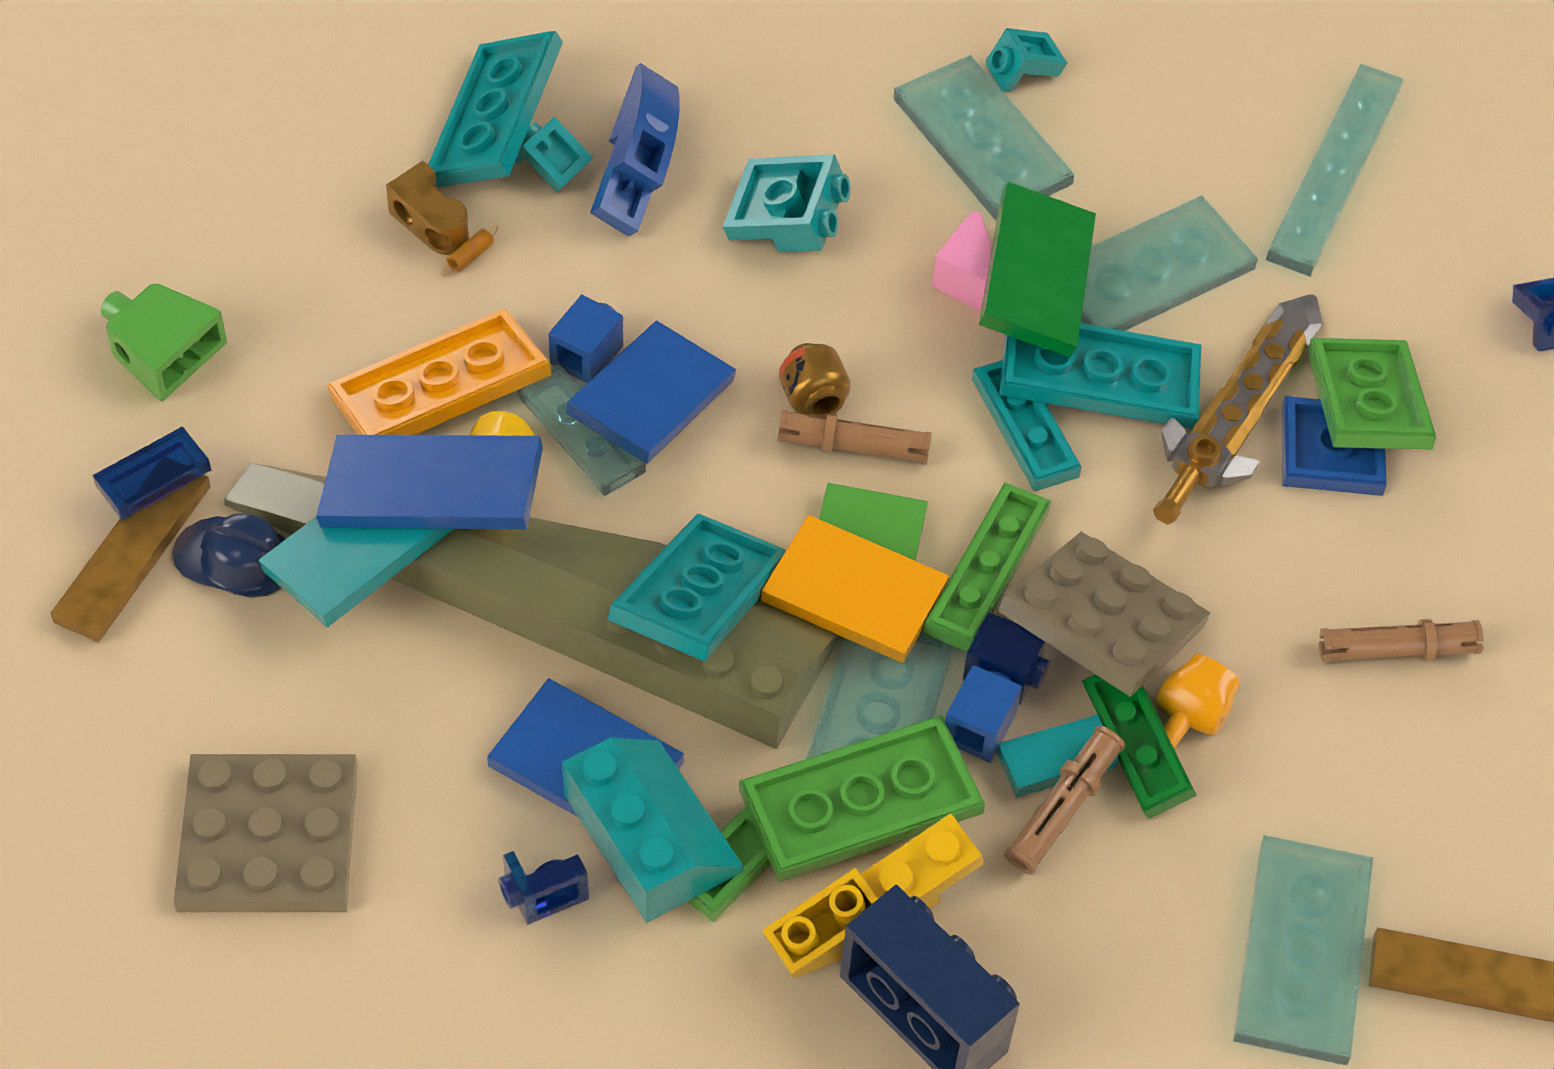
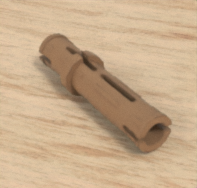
M782 409L777 442L785 441L822 447L823 453L832 454V449L927 464L932 432H919L837 419V414L827 413V417L788 412Z
M1420 619L1416 625L1342 629L1322 628L1320 629L1319 637L1324 639V641H1319V650L1323 662L1420 656L1422 661H1432L1436 659L1437 655L1481 654L1483 645L1482 643L1477 644V641H1484V636L1479 620L1434 623L1432 619Z
M1097 726L1073 761L1067 760L1059 770L1061 778L1040 807L1034 812L1032 818L1011 847H1008L1005 851L1004 856L1017 869L1032 875L1037 865L1059 835L1065 830L1067 824L1088 796L1094 797L1102 787L1101 777L1116 756L1125 748L1124 741L1115 732L1107 727Z

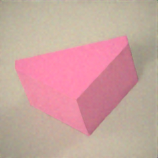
M981 211L971 212L936 254L932 287L980 312L992 249Z

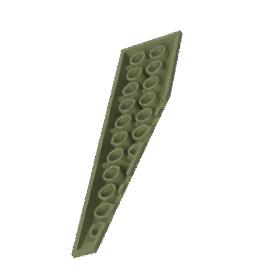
M250 463L224 498V504L241 513L258 515L268 521L271 526L292 535L316 517L326 477ZM529 517L527 530L454 529L391 578L775 749H778L841 636L762 602L760 597L704 662L607 620L611 604L667 545L660 542Z

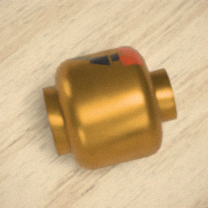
M800 344L791 350L779 368V380L790 405L797 413L827 417V413H836L842 408L845 399L850 393L851 382L840 356L833 347L828 345Z

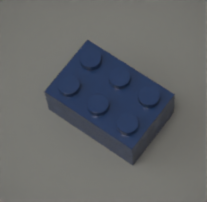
M896 884L846 925L840 978L932 1069H990L1008 1053L1020 1005L1013 988L1001 976L996 974L991 976L975 960L972 949L962 938L957 935L950 936L935 922L932 911L924 901L917 896L909 897Z

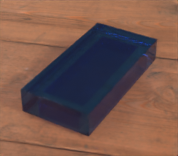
M182 426L92 476L97 489L122 520L212 469L208 457Z

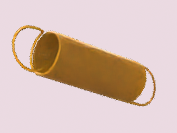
M481 229L446 258L447 266L452 269L448 274L452 271L461 272L494 243L493 235L490 234V231Z

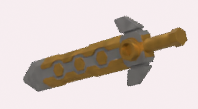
M1309 294L1278 304L1253 340L1252 346L1225 386L1219 389L1190 431L1188 437L1186 436L1187 431L1174 418H1170L1161 431V438L1166 459L1169 462L1173 461L1172 468L1179 476L1164 498L1158 501L1153 508L1157 520L1167 525L1175 522L1181 514L1180 509L1197 484L1209 488L1214 487L1216 483H1220L1219 487L1222 488L1251 478L1259 465V460L1237 456L1236 454L1262 417L1265 407L1279 386L1305 353L1310 339L1315 338L1323 325L1318 300L1315 295Z

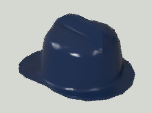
M245 512L236 513L228 517L215 516L201 519L188 526L176 539L172 554L174 565L183 577L235 595L250 598L268 596L280 590L281 587L263 572L259 559L286 539L278 534L271 524L260 516Z

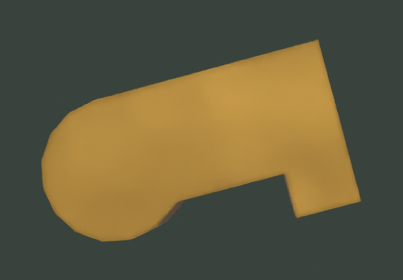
M423 160L386 184L389 213L438 254L451 255L469 240L466 207L457 199L445 197L437 189L435 171Z

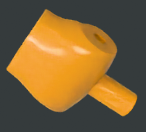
M1194 654L1187 663L1174 671L1165 680L1156 697L1158 705L1171 716L1164 728L1174 749L1189 728L1207 735H1216L1225 723L1232 709L1235 694L1240 688L1239 678L1231 670L1203 654Z

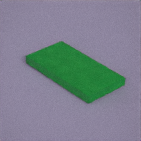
M1007 181L1001 192L978 325L1071 358L1078 345L1096 213Z

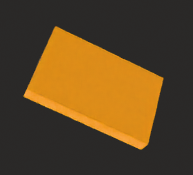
M808 515L763 587L761 601L904 664L924 628L925 621L948 583L949 575Z

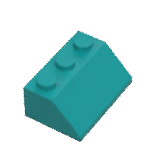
M610 737L562 762L564 796L646 923L743 872L744 866L659 740Z

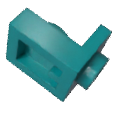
M1011 28L1005 29L986 59V66L1001 90L1006 92L1013 91L1024 73L1031 76L1059 77L1068 64L1048 33Z
M554 116L543 127L536 121L529 126L515 163L518 165L525 159L557 193L593 157Z

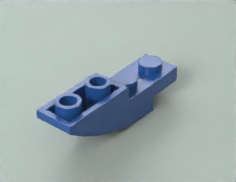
M642 63L635 67L609 138V142L614 145L590 211V214L628 237L639 231L652 192L663 185L675 144L680 112L678 86Z

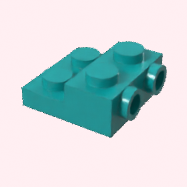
M835 154L749 158L723 224L728 240L772 239L778 252L822 251L826 238L835 237L837 234L838 216L836 210L839 203L849 200L851 190L849 178L846 174H843Z

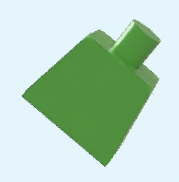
M159 283L150 284L133 300L119 291H114L105 298L101 306V315L109 320L105 328L113 355L162 402L227 344L221 311Z

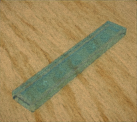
M1360 64L1267 253V261L1311 277L1401 90L1403 78Z

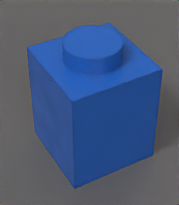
M581 294L548 333L550 364L586 383L591 381L611 362L624 346L623 315L610 305L602 302L598 303Z
M972 665L945 718V723L957 748L991 763L996 754L998 743L1003 741L1017 714L1022 686L1012 682L1006 675L1000 672L986 671Z

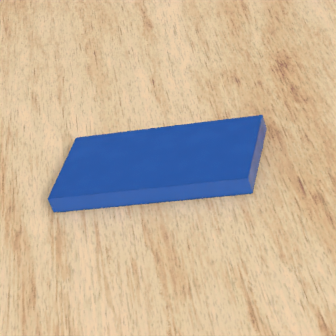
M337 435L316 517L320 527L527 530L543 450L540 436Z

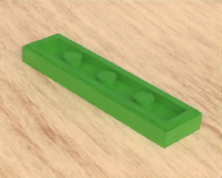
M1004 482L925 621L923 634L972 653L1049 513L1050 500Z

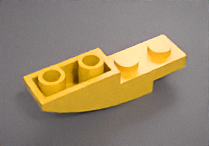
M950 813L861 874L856 867L761 931L793 978L841 960L846 925L894 885L897 884L909 897L917 896L931 909L941 902L939 898L940 893L985 864L983 855Z

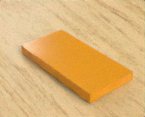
M504 308L327 384L331 399L357 435H416L549 377L552 373L550 362L507 309Z

